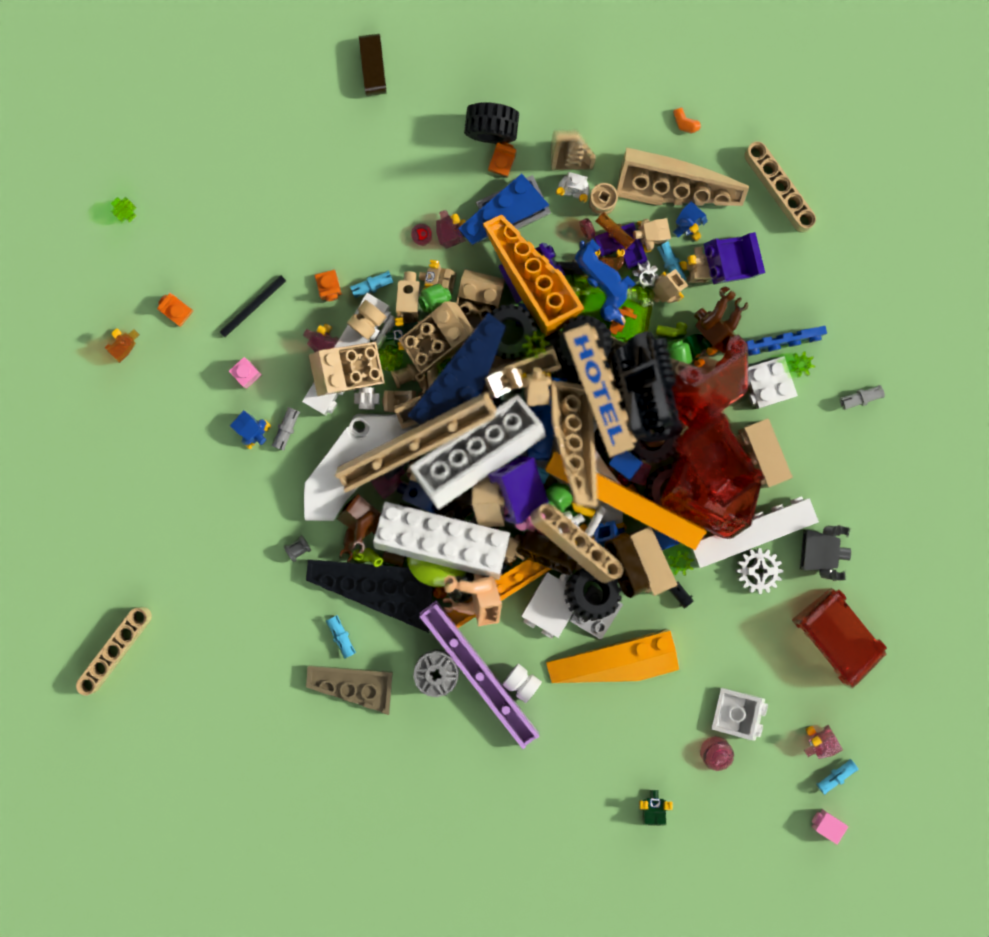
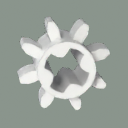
M646 261L645 264L637 263V269L632 271L633 275L637 276L634 278L635 284L641 282L643 289L648 285L653 287V282L659 278L658 274L655 273L658 270L655 265L650 267L649 261Z
M360 388L359 393H354V403L359 404V409L374 410L375 404H379L380 394L375 393V388Z

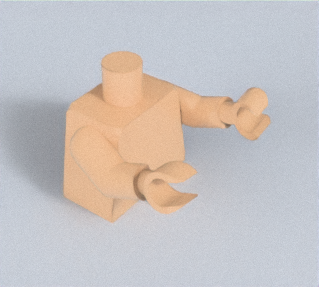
M474 574L475 580L473 582H456L453 576H447L444 579V584H447L445 585V592L450 593L455 589H459L461 592L472 594V601L468 603L460 601L457 603L450 598L443 599V603L448 602L452 605L449 608L443 607L445 612L449 613L453 610H458L457 612L476 614L478 627L499 623L502 603L494 577Z

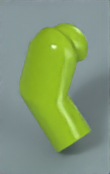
M678 322L676 328L658 325L656 335L668 338L682 337L686 335L688 326L682 322Z
M365 548L360 554H356L359 549L354 550L352 553V558L360 563L371 562L375 567H379L383 563V559L371 548Z

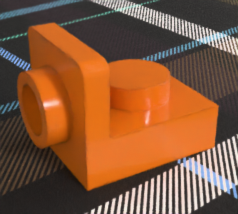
M502 142V144L497 143L488 171L508 178L516 157L514 146L506 142Z
M335 269L315 275L319 296L322 300L326 299V302L337 300L338 296L342 295Z
M172 293L165 294L158 302L159 306L157 309L180 327L193 312L191 308Z
M622 306V309L619 308L620 313L624 317L636 320L637 315L633 314V309ZM612 321L609 330L612 335L616 336L617 332L622 333L624 326Z

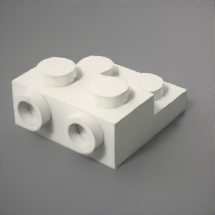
M785 356L743 370L742 378L745 386H749L751 392L749 399L752 406L755 405L756 409L798 396Z
M721 688L712 730L752 741L756 740V737L761 736L763 725L760 724L761 716H765L768 709L765 698Z

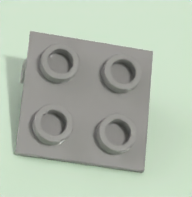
M591 584L590 588H587L588 591L584 597L590 604L599 605L603 599V592ZM618 602V608L611 615L596 621L582 620L583 617H576L575 612L569 621L602 640L623 604Z

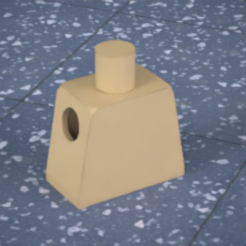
M404 272V279L398 281L396 315L397 318L403 317L404 323L419 321L420 304L418 299L420 297V282L416 281L415 272Z

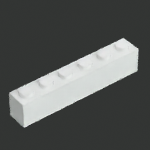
M366 293L359 307L367 300L387 317L383 322L386 323L391 314L389 312V305ZM347 325L334 348L370 343L371 340L375 341L380 333L379 326H375V333L367 340ZM313 382L302 402L327 416L328 412L332 413L337 406L335 400L338 395H343L344 392L317 397L315 383Z
M802 496L790 500L791 504L784 507L783 504L771 508L772 512L765 515L763 511L751 515L752 520L744 522L741 519L731 523V528L725 530L724 527H720L712 531L713 535L703 536L696 550L690 548L697 568L705 567L818 523L819 521L810 498L803 499Z

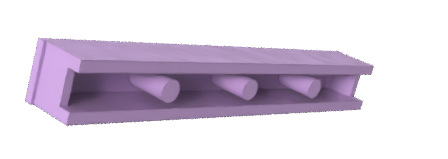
M434 601L421 611L420 618L520 747L524 749L535 738H539L538 730L443 610L438 601Z

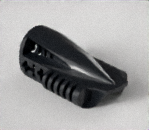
M650 331L639 333L630 338L626 345L620 347L614 353L611 362L614 368L613 372L616 375L617 389H619L618 392L621 397L620 403L627 406L634 436L638 440L645 442H659L681 434L683 432V425L680 423L672 387L676 385V379L674 378V371H672L673 365L669 356L670 352L667 349V340L655 338Z

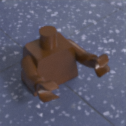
M722 287L719 291L721 299L717 302L714 310L707 312L704 308H701L695 313L694 317L698 320L695 325L696 328L716 349L728 356L742 342L733 331L738 326L742 311L747 310L748 303L746 302L742 308H739L738 305L742 298H738L735 301L736 308L734 312L731 313L728 320L723 321L721 318L727 308V302L733 300L736 293L730 291L725 295L730 289Z
M359 494L346 504L336 518L349 527L345 533L344 549L339 555V558H341L342 554H349L347 562L351 561V550L354 549L356 544L360 546L356 554L364 551L365 545L362 540L370 533L376 534L381 513Z

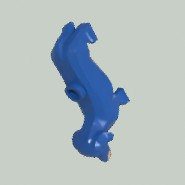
M593 239L587 244L583 240L580 241V249L575 255V261L588 276L587 282L594 288L598 286L605 294L604 304L600 308L601 318L606 322L615 321L624 326L625 318L620 313L619 307L627 299V289L632 288L635 283L629 276L621 280V276L615 269L598 260L595 252L601 247Z

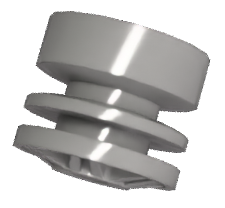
M439 649L427 651L415 665L413 674L415 685L427 696H445L457 684L459 667L447 651ZM435 669H439V674L442 677L438 676L437 679H434L430 671L434 672Z

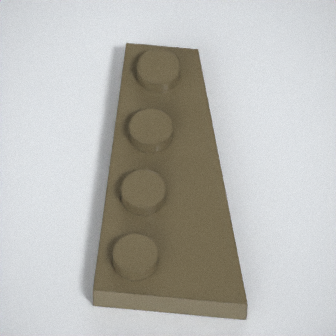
M308 665L306 688L389 715L393 672Z

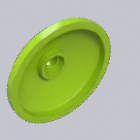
M407 557L408 567L413 576L427 586L445 587L447 584H444V579L447 576H453L457 582L466 572Z

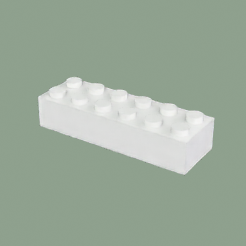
M516 395L497 408L494 419L444 443L410 466L415 479L439 509L487 477L490 473L542 440L546 435L542 423L520 396Z
M385 502L373 543L374 548L486 577H494V579L499 580L510 533Z

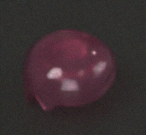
M714 736L708 738L702 744L700 756L704 764L709 769L717 772L726 770L734 761L735 755L731 745L726 739Z

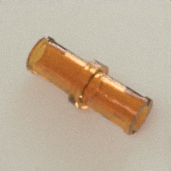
M605 212L595 221L609 233L608 236L610 238L613 237L625 250L635 241L621 228L622 225L620 223H615Z

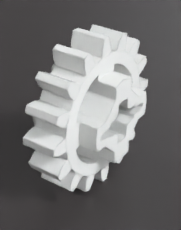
M757 548L756 553L750 549L749 556L743 554L744 561L737 562L741 566V569L736 570V572L741 573V576L737 579L738 581L744 580L743 588L750 586L749 592L753 593L757 589V593L762 594L764 589L769 593V587L776 588L775 581L782 580L778 576V573L783 572L782 569H778V566L782 563L781 561L775 562L777 555L769 556L770 550L768 549L764 553H762L761 548ZM755 558L754 563L750 567H747L749 561ZM764 558L771 563L772 567H768L765 564ZM759 565L760 568L764 569V573H760V577L759 574L755 573V569H759ZM747 575H751L754 578L755 584L749 581ZM772 575L771 579L765 583V579Z

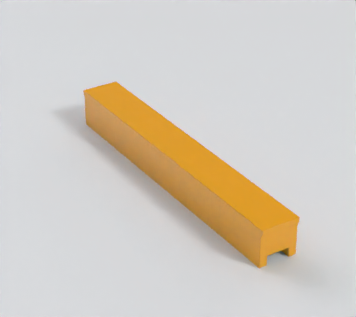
M553 449L552 455L545 466V471L569 483L561 452ZM596 471L597 499L696 550L701 539L707 533L703 527Z

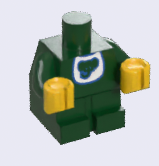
M403 317L395 318L394 332L385 333L386 341L395 340L398 350H405L399 339L415 327L418 321L404 323Z
M693 334L683 340V342L689 344L692 362H694L696 367H702L705 364L704 359H699V357L706 351L708 355H713L718 351L703 334Z
M650 790V798L639 801V809L643 810V825H666V811L672 810V802L659 799V790Z

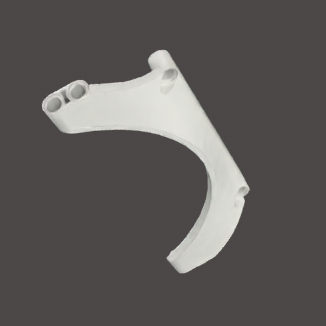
M356 414L352 418L349 427H346L326 456L305 481V521H334L347 499L357 490L358 487L345 493L343 484L335 476L337 467L420 426V424L417 423L402 429L396 414ZM362 421L365 424V428L357 429L354 422ZM556 434L554 436L550 457L552 455L553 449L560 452ZM595 449L596 471L620 484ZM527 450L518 456H527ZM535 460L537 466L545 469L548 461ZM555 477L561 484H566L570 487L569 483ZM597 499L596 511L599 505L607 508L600 523L605 524V522L615 521L616 524L622 523V511Z

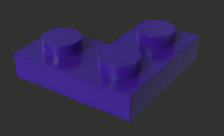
M634 222L594 236L595 242L601 247L600 257L615 253L618 249L620 251L624 249L623 259L627 270L637 267V263L645 264L648 261L640 239L633 238V231H637Z

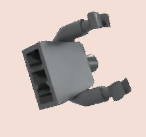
M828 525L824 527L823 533L803 530L800 570H819L820 577L833 581L846 580L845 570L837 572V570L833 569L838 568L839 560L849 561L851 559V548L840 547L841 539L836 536L844 534L849 537L851 528L841 525Z

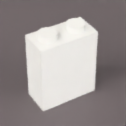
M546 572L521 615L525 618L523 622L532 628L535 625L543 629L541 633L551 639L554 636L559 638L574 612L568 609L571 606L565 602V599H567V595H564V590L567 589L566 583Z

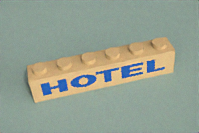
M587 324L565 332L566 343L608 456L611 457L635 448L633 443L637 441L632 430L628 431L626 422H629L625 409L621 410L618 404L621 401L618 390H613L611 381H614L610 368L606 369L603 361L606 360L603 349H598L596 340L599 338L595 328H590V325Z

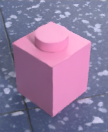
M245 357L229 370L233 377L246 389L262 376L256 367Z
M824 809L821 812H817L812 819L813 825L811 827L835 844L839 843L848 829L844 822Z

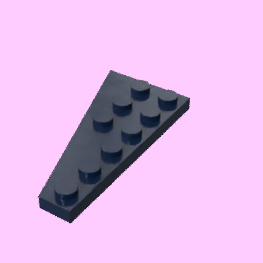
M488 312L408 413V416L422 425L481 395L486 382L484 378L489 374L506 326Z

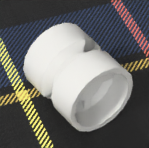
M518 663L506 677L502 686L511 692L516 691V697L527 703L537 691L542 681L533 674L528 676V671Z

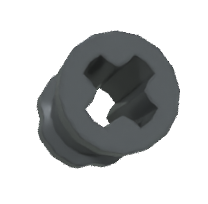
M302 535L289 546H284L285 551L293 562L297 561L296 558L305 552L311 551L310 546Z

